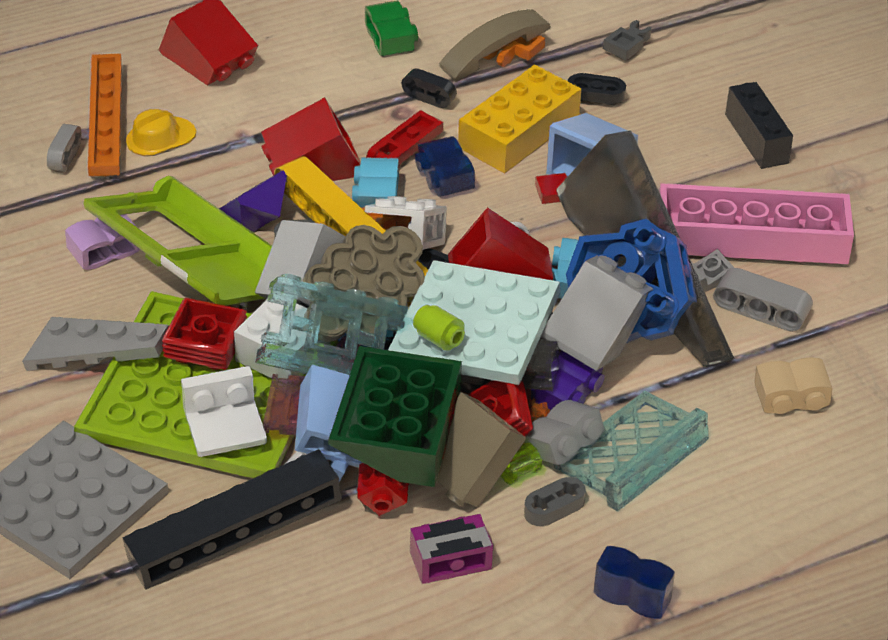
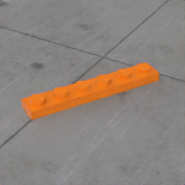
M93 54L91 57L88 145L89 176L106 177L120 175L121 54Z

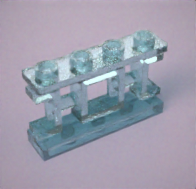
M281 274V277L278 276L270 282L269 290H271V293L268 295L267 301L284 305L279 334L270 331L262 334L260 341L262 345L257 349L255 363L307 374L311 365L350 375L353 363L349 361L355 359L357 345L384 350L387 330L397 332L404 328L405 321H403V317L407 315L408 307L399 305V301L394 298L379 297L378 299L366 297L367 293L360 290L348 289L344 292L335 290L334 285L327 282H314V284L302 282V278L297 275ZM297 297L316 301L311 305L309 319L294 315ZM363 312L382 316L375 322L374 334L360 331ZM322 314L349 321L345 349L317 342ZM292 329L307 332L304 352L284 347L290 343Z

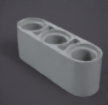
M730 268L727 270L713 293L715 302L721 308L787 331H797L800 329L813 306V300L806 291L740 268Z

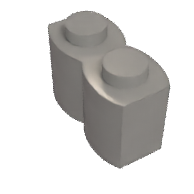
M572 400L562 401L549 412L547 417H542L532 422L533 429L527 434L524 443L528 455L556 465L564 464L577 454L580 447L594 443L602 435L605 428L600 410Z

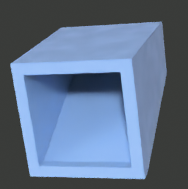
M588 113L552 123L549 129L546 174L566 173L570 185L599 197L636 159L638 135Z

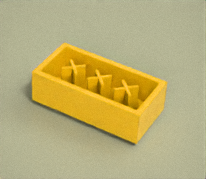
M534 64L459 119L458 148L505 174L549 140V129L552 123L579 115L581 88Z

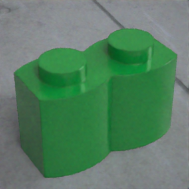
M398 0L365 6V25L380 56L414 50V42L418 41V31L415 24L411 25L406 7L403 8Z

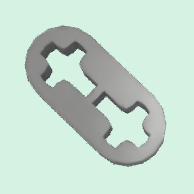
M63 124L48 149V169L62 172L68 169L80 147L82 137L80 126Z

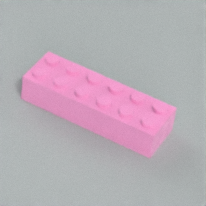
M660 183L657 227L677 236L685 243L688 255L706 257L718 249L724 257L849 264L854 238L850 194Z

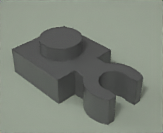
M635 20L631 22L628 30L620 27L605 38L603 49L619 58L627 60L643 48V42L650 39L651 27L648 26L640 30V21Z

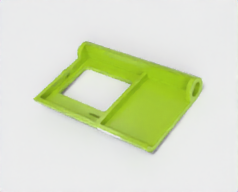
M173 176L159 179L155 183L153 191L129 192L128 194L84 199V208L145 252V258L158 267L164 266L213 303L225 306L265 299L256 294L255 290L272 245ZM148 211L160 212L205 245L168 250L120 215Z

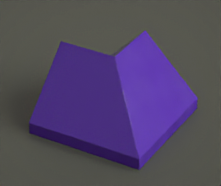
M284 170L219 209L250 231L255 232L280 217L287 177Z

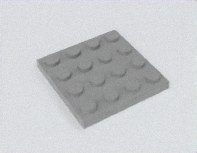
M63 420L0 472V534L71 579L168 494V483L89 435L74 432V426Z

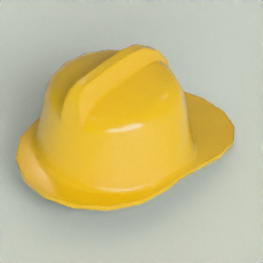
M149 109L141 112L135 118L133 129L127 135L126 144L128 149L134 154L142 156L155 155L191 142L196 136V128L189 120L175 117L167 110Z

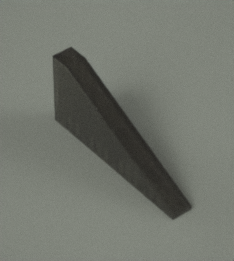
M631 130L604 135L556 189L567 217L584 236L618 233L621 225L647 219L658 228L680 239ZM622 256V257L618 260V266H619V267H622V266L625 265V263H626V257H625V256ZM688 259L697 302L692 303L683 313L674 330V334L705 368L731 362L735 358L692 263ZM656 276L650 284L659 287L658 278Z

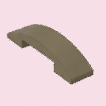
M519 10L504 14L481 25L460 40L439 63L440 68L455 82H458L480 69L478 60L520 36L528 42L551 29L550 24L535 10Z

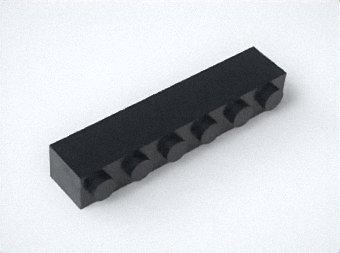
M319 449L302 455L289 463L268 470L260 476L242 484H237L231 489L204 499L191 507L170 514L162 520L122 537L127 559L144 589H149L341 501L339 477Z

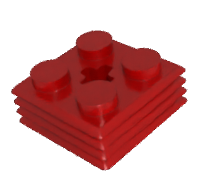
M184 298L162 339V346L164 347L163 356L175 359L180 363L190 362L208 366L213 370H226L235 354L234 331L246 320L247 311Z
M492 380L468 394L486 405L525 437L533 429L524 383L522 381L517 385Z

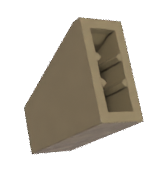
M462 392L457 399L438 482L448 490L445 495L454 503L462 507L465 503L479 507L524 443L526 437L478 399Z

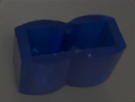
M454 136L418 144V154H415L417 169L419 172H424L429 189H434L439 197L475 188V170L468 156L463 153L458 140Z
M606 546L596 563L593 592L600 599L608 603L621 606L627 605L632 611L641 616L661 619L671 602L675 571L659 561L640 559L635 553L625 548Z

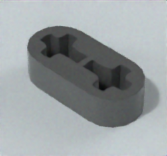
M565 477L527 495L524 505L526 521L534 526H547L580 510L585 502V485L577 478Z

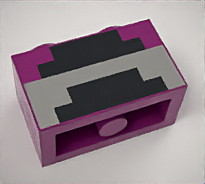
M481 514L458 517L452 520L410 528V554L421 584L492 570L493 544Z

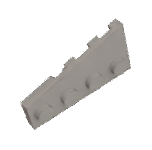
M51 317L22 362L26 371L38 370L39 364L52 363L53 368L67 367L68 361L84 360L86 365L98 364L107 357H115L116 361L159 357L164 348L162 346V339L169 325Z

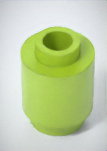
M424 305L414 316L413 326L417 333L445 351L457 347L464 339V322L437 305Z

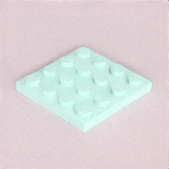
M433 260L425 275L424 283L420 285L388 350L462 361V375L519 385L561 292L560 282ZM424 305H437L461 319L465 325V336L461 344L445 351L421 337L413 326L414 316L417 311Z

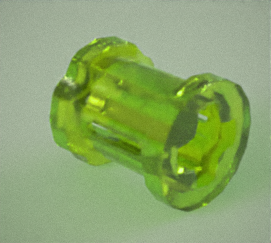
M530 442L522 444L521 449L517 451L501 474L502 479L507 484L512 485L516 483L519 477L529 472L537 473L542 470V458L537 448Z

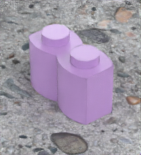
M127 214L120 215L135 226ZM98 218L77 222L65 230L66 247L84 270L99 268L112 259H123L141 250Z

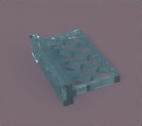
M644 391L603 422L605 430L594 443L580 447L572 459L564 464H554V468L570 477L579 479L586 486L607 497V506L619 511L709 440L708 413L699 408H695L692 412L688 413ZM645 405H648L657 410L653 412L637 413V411ZM663 421H679L672 426H663ZM659 422V427L639 428L638 423ZM634 423L635 429L614 430L620 424ZM658 437L652 443L641 444L640 438ZM636 439V444L616 446V440ZM612 441V446L591 448L596 442ZM635 455L629 461L618 462L617 456ZM613 456L614 462L593 464L592 458ZM589 458V464L573 465L570 463L574 459ZM612 473L605 481L594 476V474Z

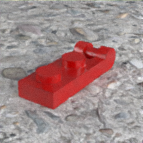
M419 110L372 145L366 154V158H399L400 167L401 163L443 132L444 122Z

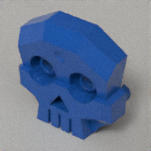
M647 219L621 225L618 233L579 236L566 272L568 288L586 260L601 255L609 257L617 263L619 269L626 273L632 272L640 275L646 280L645 284L654 289L647 295V303L626 344L641 337L651 341L673 335L683 313L692 303L697 302L686 244L677 236L658 228ZM622 256H625V257H626V263H625V265L622 266V267H619V266H618V260H619ZM656 276L658 278L659 287L650 284Z

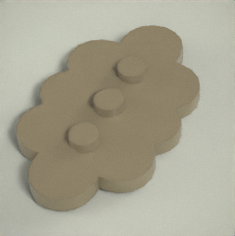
M359 225L350 229L343 243L330 245L321 258V264H315L310 267L302 279L303 293L311 302L304 314L305 328L310 335L320 341L332 342L338 340L346 333L356 341L371 342L380 336L386 323L398 321L407 309V302L413 301L420 285L425 280L423 271L416 264L423 249L419 236L411 229L403 226L391 227L382 234L371 226Z

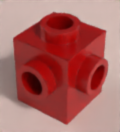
M364 463L359 464L357 498L364 505L380 516L408 503L409 483L399 482Z

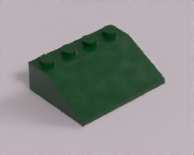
M359 346L328 439V445L399 482L435 487L457 399L461 392L462 361Z

